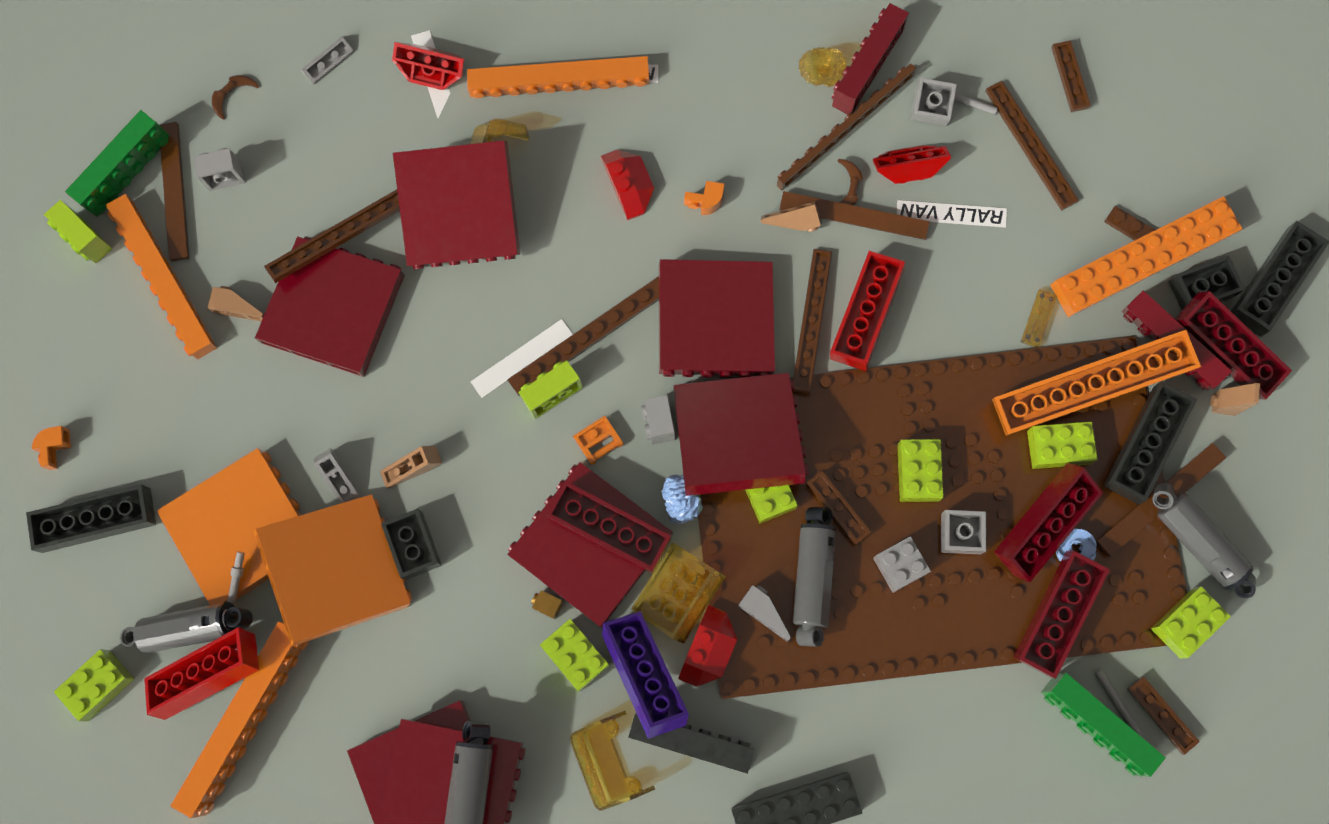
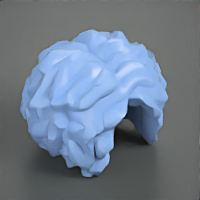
M675 474L666 478L661 492L663 493V499L666 501L664 504L667 507L666 511L668 512L670 522L685 524L689 520H694L693 517H697L703 509L700 495L686 496L683 475Z

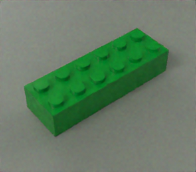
M140 110L66 189L65 193L94 216L98 217L105 212L106 204L117 199L119 193L156 156L160 146L163 147L168 143L170 135L156 121Z
M1060 673L1056 679L1052 678L1041 691L1047 703L1052 706L1056 705L1061 709V715L1068 720L1072 719L1076 722V727L1081 732L1090 734L1093 737L1092 741L1099 747L1103 748L1104 746L1109 751L1108 755L1115 761H1121L1126 765L1125 769L1131 775L1151 777L1166 759L1165 756L1067 673Z

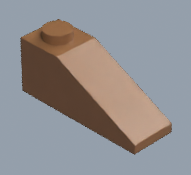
M816 201L761 216L760 219L763 224L800 231L807 230V232L815 231L821 226Z
M227 286L212 288L207 308L214 314L262 321L264 314L233 292L231 288Z
M1253 383L1220 389L1211 396L1210 406H1212V413L1236 416L1259 403L1260 384Z
M421 446L382 469L380 473L386 488H391L432 470L442 464L436 446Z

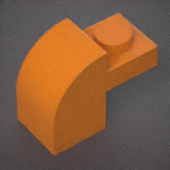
M706 181L704 194L685 192L684 205L691 209L701 208V215H710L716 212L722 204L724 183Z
M63 426L46 428L36 435L32 443V450L40 452L38 461L41 467L48 470L57 469L56 450L71 448L70 430Z

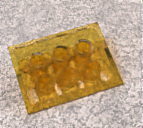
M672 542L631 609L634 612L641 611L645 620L670 638L684 644L726 576Z

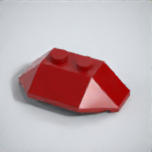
M394 42L392 55L393 63L397 65L400 72L411 83L445 90L459 80L463 74L465 59L454 53L422 45Z
M922 145L887 151L873 158V163L878 173L895 184H904L910 181L932 178L951 159V155L946 146Z
M614 150L600 156L627 221L645 214L654 191V186L641 156L621 150Z
M711 605L707 606L683 664L679 680L698 687L723 676L737 642V637L727 612Z

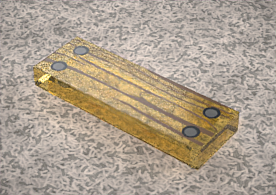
M1040 289L1037 291L1020 342L1036 348L1040 347L1057 295Z

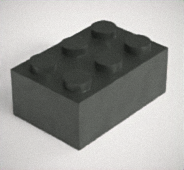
M1229 255L1178 273L1168 281L1182 310L1199 292L1210 291L1222 302L1238 296L1245 290Z
M415 509L381 523L401 579L408 580L442 566L421 510Z

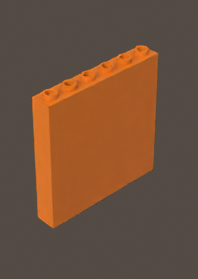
M259 448L157 510L158 515L209 605L227 602L232 579L230 575L231 568L234 566L238 551L244 552L245 555L242 566L244 568L243 577H240L236 600L269 580L255 537V529L301 515L298 510L300 505L289 495L291 492L290 488L285 482L282 483L279 478L281 473L276 467L271 465V456L267 451H262Z
M372 494L255 529V537L291 646L405 609L410 605L412 600L411 593L408 589H405V579L403 580L399 576L381 525L385 520L383 517L380 518L378 513L380 510L377 499L374 500Z

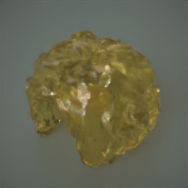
M824 47L813 48L802 55V58L799 60L798 69L807 83L814 86L823 84L827 87H833L838 80L843 78L842 74L847 63L846 58L842 55L843 52L831 49L830 47L827 49Z

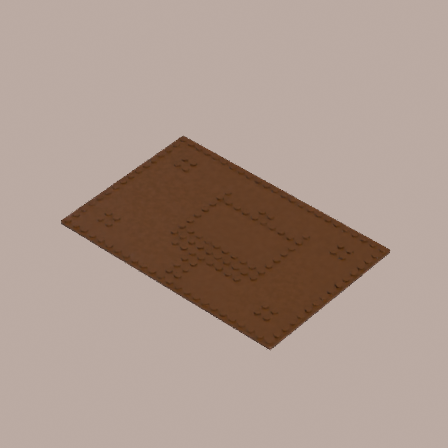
M1134 337L873 367L868 368L867 371L856 369L814 374L810 394L792 392V395L797 398L795 413L799 412L800 424H797L798 429H802L803 441H800L801 446L805 447L806 458H803L804 464H808L809 475L805 476V483L789 485L797 503V508L760 524L745 490L700 494L703 509L698 515L708 602L709 605L727 612L737 637V642L724 674L721 678H718L720 697L723 699L1022 663L1013 657L1060 564V560L1055 552L1029 583L1014 576L994 551L1063 467L1032 469L1027 434L1030 428L1006 436L992 399L1136 348V339ZM1146 387L1035 425L1092 422L1097 461L1091 465L1079 466L1085 468L1103 494L1074 529L1086 530L1094 537L1095 541L1138 506V504L1103 485L1148 398ZM940 439L943 498L939 502H900L898 443L900 440ZM823 471L872 533L854 545L833 518L830 526L836 527L829 626L822 628L824 632L822 645L820 647L800 646L797 643L796 632L800 626L793 623L800 527L801 524H807L805 519L807 509L809 507H824L806 483ZM1161 471L1150 495L1158 484L1165 483L1163 471ZM945 510L986 512V552L983 554L941 553V513ZM1156 517L1110 557L1096 543V557L1093 561L1110 569L1067 658L1167 646L1151 628L1187 594V588L1176 536L1159 517ZM911 536L931 572L893 593L873 557ZM1072 544V545H1071V546H1072V550H1074V551H1076V552H1078V553L1080 552V550H1079L1080 545H1079V544H1077V545ZM752 585L755 587L759 585L768 592L766 595L771 599L791 637L788 641H785L738 607Z

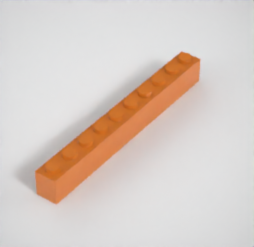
M648 56L467 69L468 92L470 97L483 98L484 96L500 97L501 95L517 96L524 93L537 94L538 92H571L578 89L587 91L592 88H625L633 85L642 87L649 84Z
M124 194L106 204L109 210L107 212L108 216L118 225L115 228L120 236H124L126 240L124 244L127 249L133 252L134 256L132 258L134 262L141 266L142 276L146 281L149 280L151 284L149 286L150 290L160 299L158 304L163 311L166 310L168 322L175 326L177 329L175 331L176 336L180 341L183 340L186 345L183 347L185 352L198 360L217 349L133 200Z

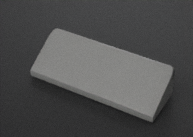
M342 36L302 68L301 72L314 84L355 50Z

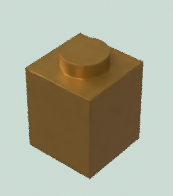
M540 590L539 594L535 593L531 601L534 610L554 620L564 603L562 600Z

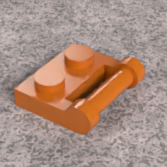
M606 416L573 435V438L591 466L596 463L597 459L611 450L624 445ZM610 436L613 438L612 442L593 454L590 453L589 449Z

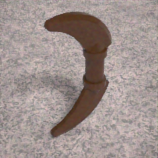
M243 75L231 76L228 83L221 90L213 92L212 107L219 118L225 119L222 110L223 101L232 89L239 86L259 88V85L253 79Z
M838 159V163L846 168L851 178L849 192L839 203L854 205L858 201L856 191L859 181L862 180L861 171L851 161Z

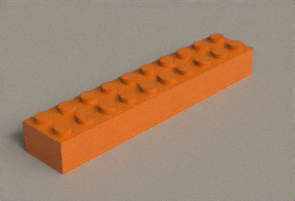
M1223 196L1055 280L1050 286L1069 318L1236 234L1243 228Z
M1183 330L994 397L992 401L1007 436L1200 368L1201 365L1187 331Z
M278 621L258 655L259 670L245 677L170 807L189 818L206 816V814L208 815L215 805L213 803L215 798L223 792L225 781L234 773L236 762L244 756L247 750V743L255 737L258 724L266 718L269 705L273 704L277 699V692L280 686L287 682L289 677L287 674L291 668L296 666L299 660L298 655L309 643L307 641L291 646L284 622Z

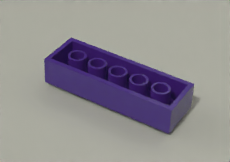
M641 611L603 623L602 637L647 738L649 739L686 726L689 713Z

